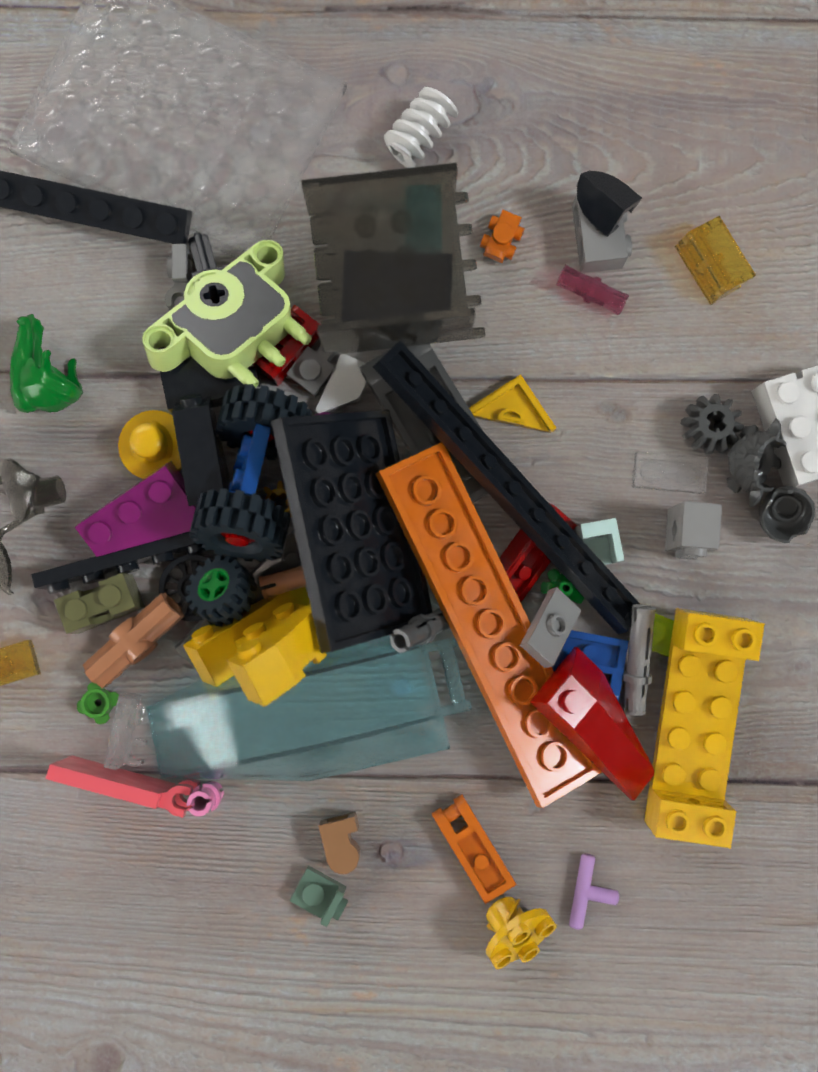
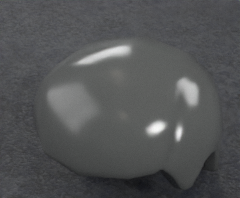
M788 485L768 492L758 508L759 523L770 539L782 543H790L794 537L807 534L816 515L815 503L806 491Z

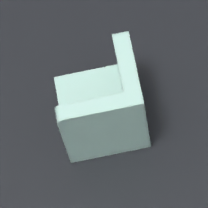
M616 518L580 524L575 527L576 534L604 565L624 561Z

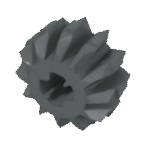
M719 394L712 395L710 400L705 396H700L696 399V405L690 404L686 407L685 411L689 417L681 419L680 424L690 428L682 436L684 439L691 437L695 439L691 446L693 450H697L703 445L705 455H711L715 449L722 454L728 450V444L734 445L739 440L735 433L742 431L744 425L735 422V419L742 415V411L735 410L731 412L729 408L733 404V399H728L721 404ZM710 419H713L716 422L714 424L715 430L711 431L708 428V426L710 425Z

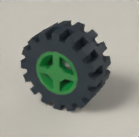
M221 555L215 556V561L211 558L205 560V566L199 565L195 569L197 574L195 576L191 575L189 578L191 585L186 586L185 591L189 594L186 597L187 603L190 604L189 607L201 618L216 626L222 627L223 623L226 625L233 624L234 618L238 621L242 619V612L244 610L249 612L252 608L249 605L250 601H255L256 595L253 593V591L257 590V584L254 582L256 579L241 563L227 555L225 558Z

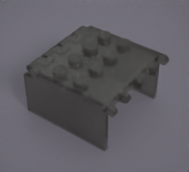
M457 162L301 180L308 214L312 216L310 217L312 244H327V247H319L313 250L316 279L320 281L331 280L329 283L317 285L320 315H335V318L322 320L321 325H317L318 335L324 352L339 351L340 354L390 349L400 340L408 347L478 339L486 336L485 328H473L475 320L474 306L482 304L481 296H466L464 272L476 270L477 262L475 259L462 260L459 237L471 235L473 229L472 224H458L455 205L469 202L467 192H456Z

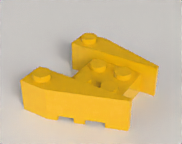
M305 587L269 597L266 600L262 599L250 605L252 608L249 612L244 610L242 612L243 618L239 621L234 618L233 624L226 625L223 623L222 627L207 625L196 630L191 635L192 639L183 644V647L201 680L218 687L235 675L247 699L264 707L297 685L305 677L302 669L312 661L313 664H319L327 656L326 653L320 652L309 596Z

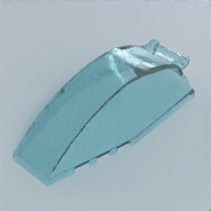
M390 635L328 652L326 653L327 656L319 664H313L312 661L302 669L305 677L266 707L247 699L235 675L218 687L199 680L146 707L161 778L313 781L448 750L450 745L443 716L472 710L470 700L465 698L454 651L457 641L455 637L430 642L426 645L418 644L405 653H399L391 646ZM438 650L440 651L451 704L443 706L440 705L429 652Z

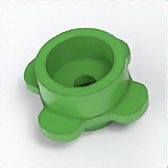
M91 682L87 686L88 691L78 701L77 710L81 714L94 718L97 724L107 723L110 719L109 713L112 708L120 703V696L117 692H109ZM97 699L102 702L100 706L95 704Z

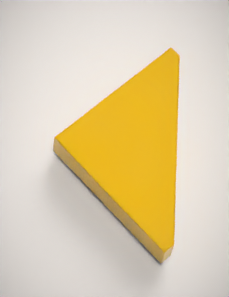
M521 374L469 407L476 418L548 433L556 430V426Z

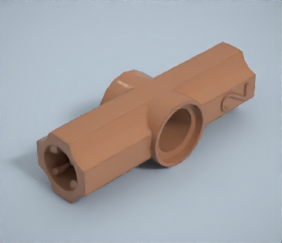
M161 593L136 617H130L109 635L110 640L83 664L86 676L91 682L99 685L101 688L107 687L131 664L134 665L140 662L158 646L157 641L184 617L182 608L166 593Z

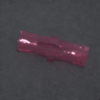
M566 264L556 282V286H560L582 297L583 302L587 304L593 302L614 312L616 315L621 313L629 297V294L602 283V278L597 276L592 278Z

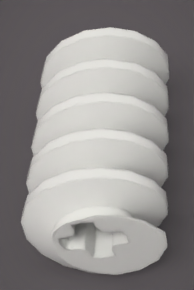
M431 87L421 89L419 98L413 99L410 103V108L402 112L401 119L393 123V130H388L384 134V141L389 151L402 165L410 170H414L416 164L411 157L414 156L420 160L425 157L420 146L422 145L427 149L433 147V142L429 135L437 139L442 136V132L437 125L449 128L451 122L446 114L454 118L458 117L456 106L446 95Z

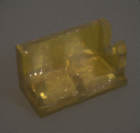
M720 216L690 230L675 246L710 305L740 289L742 284L756 276Z

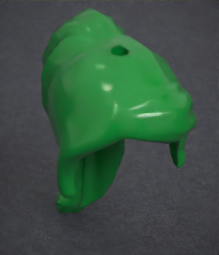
M34 314L19 317L17 320L19 327L10 362V392L14 406L19 411L25 413L37 410L49 413L64 410L78 401L83 394L82 385L78 381L76 373L77 360L74 358L69 360L68 375L65 376L51 365V351L45 350L43 352L41 348L44 331L41 321L36 319Z

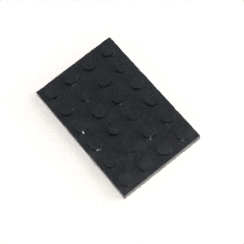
M376 410L281 417L271 421L320 652H333L391 635L393 630L407 625L413 617L433 612L425 575L376 476L377 472L400 462L390 411Z

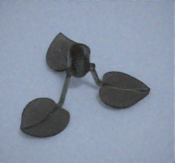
M11 458L3 461L0 475V485H3L5 492L8 494L10 510L16 519L0 529V589L8 595L14 594L10 590L12 567L8 552L1 543L2 537L35 515L45 513V507L62 504L66 501L65 485L58 475L40 479V476L27 471Z

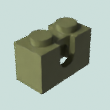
M120 573L98 582V587L86 591L77 590L55 599L54 603L66 634H80L145 608L133 574ZM109 611L107 614L94 618V616Z

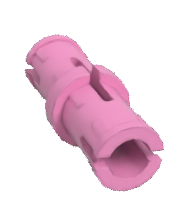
M209 781L203 783L202 788L200 785L195 787L187 799V806H192L189 812L194 816H203L209 813L210 809L214 811L219 806L224 795V791L220 792L219 790L222 788L221 784Z

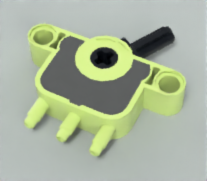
M200 232L194 233V236L189 238L188 244L196 272L191 273L192 279L186 285L184 300L148 327L143 333L142 340L148 362L153 369L166 372L176 368L191 356L205 370L217 378L229 379L235 377L243 385L253 384L256 388L259 385V381L247 369L262 356L269 362H273L277 367L283 366L286 361L285 357L274 346L284 339L287 334H290L303 345H308L312 340L311 335L306 332V329L291 317L289 297L278 286L285 277L283 249L279 243L273 240H261L224 269L223 266L217 268L209 237L201 235Z

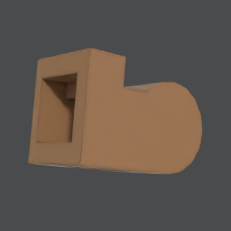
M356 812L321 820L318 826L330 869L338 874L352 872L357 867L360 858V847L351 836V833L357 832L359 829Z

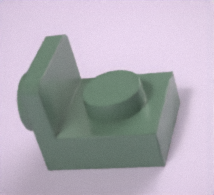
M308 865L290 902L321 918L320 924L327 927L331 918L339 920L347 905L348 900L343 898L346 886Z

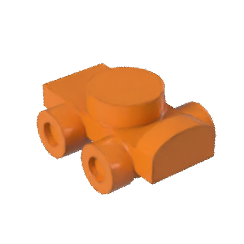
M502 210L500 217L493 215L488 225V229L493 230L491 236L484 234L479 246L485 249L483 256L503 263L504 258L512 260L517 247L511 245L513 239L520 242L525 228L519 226L522 217Z

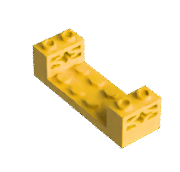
M676 608L652 764L655 771L649 784L644 822L655 837L731 848L736 810L725 800L745 661L746 659L759 661L764 623L744 617Z

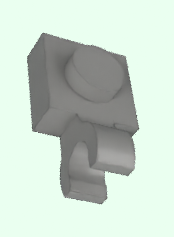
M172 244V256L167 257V274L174 281V286L165 295V303L169 310L175 307L174 301L176 298L184 297L186 285L192 279L193 259L187 244Z
M330 331L323 339L317 352L307 346L286 374L316 397L329 381L333 370L336 368L329 362L344 345L341 342L342 340Z

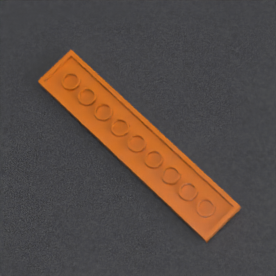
M441 442L377 472L376 476L536 807H546L602 773L530 703L531 699L554 671L552 667L544 668L520 646L531 623L445 445Z

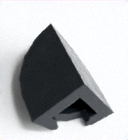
M600 171L581 173L577 183V200L582 213L606 237L619 227L617 224L624 213L627 211L632 213L642 199L627 184L615 176Z

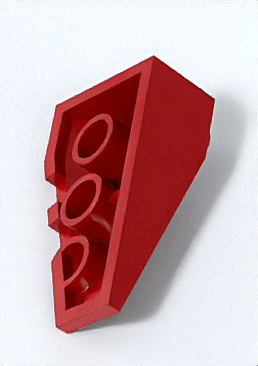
M574 647L531 699L530 703L630 800L635 801L654 776L655 770L604 673L578 647Z

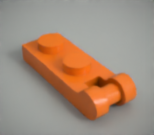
M461 794L453 799L454 804L444 810L440 807L431 814L482 900L487 904L517 884L464 795ZM462 816L467 825L455 832L451 822Z

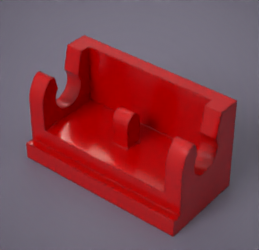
M296 305L291 308V317L311 335V342L308 345H303L290 334H287L284 339L274 346L285 357L286 361L283 366L277 367L264 356L252 364L278 386L288 376L286 373L307 346L312 348L323 335L321 324Z

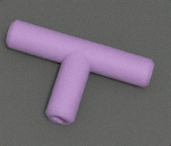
M583 853L580 858L569 926L573 929L581 930L583 928L588 900L610 905H617L619 902V892L617 890L591 885L595 857L591 854Z

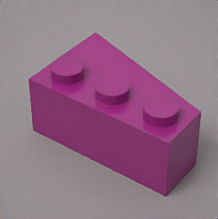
M169 461L83 519L75 526V529L95 556L98 557L189 532L196 505H188L183 476L173 462Z

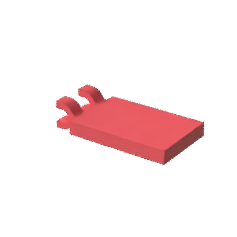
M70 756L50 764L46 779L154 809L158 807L167 809L169 813L181 818L192 808L191 805L187 806V800L183 795H190L192 790L200 785V781L196 779H186L175 785L176 783L76 756Z

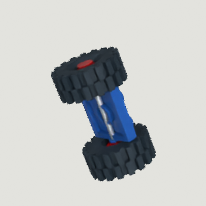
M246 384L245 389L238 385L233 387V391L230 389L226 391L216 425V434H219V439L222 442L228 441L227 446L230 448L237 447L239 449L233 465L234 477L228 489H220L219 493L214 489L208 490L207 494L203 492L198 497L189 535L196 544H202V548L215 550L214 553L221 556L226 554L237 560V557L243 558L244 561L250 562L253 559L259 562H266L267 559L274 561L277 557L280 558L283 555L291 520L290 514L285 512L283 506H274L275 501L260 499L261 495H257L256 490L264 456L268 460L274 461L276 457H279L271 421L281 417L312 415L311 409H307L308 405L304 401L297 402V396L293 394L286 396L284 395V390L277 388L276 391L269 390V386L265 385L255 388L253 384Z

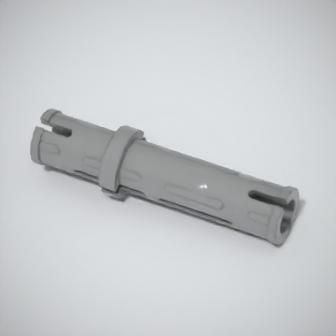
M645 604L632 605L628 663L622 679L625 681L622 709L624 713L632 716H643L646 714L648 685L652 683V674L649 671L656 607Z

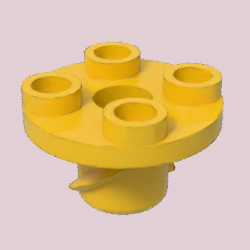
M159 410L144 411L132 417L125 424L119 436L118 451L122 463L133 475L144 479L169 461L173 462L178 471L182 469L174 421L171 414Z
M509 896L497 900L489 907L486 913V919L489 923L486 926L489 930L495 932V935L487 945L486 955L495 969H502L518 959L525 963L537 956L540 952L538 945L545 937L552 934L557 927L547 910L537 908L524 912L519 905L520 899L515 900V898Z

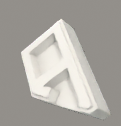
M341 353L335 365L336 368L333 370L315 409V414L328 412L360 401L367 382L359 367L366 363Z

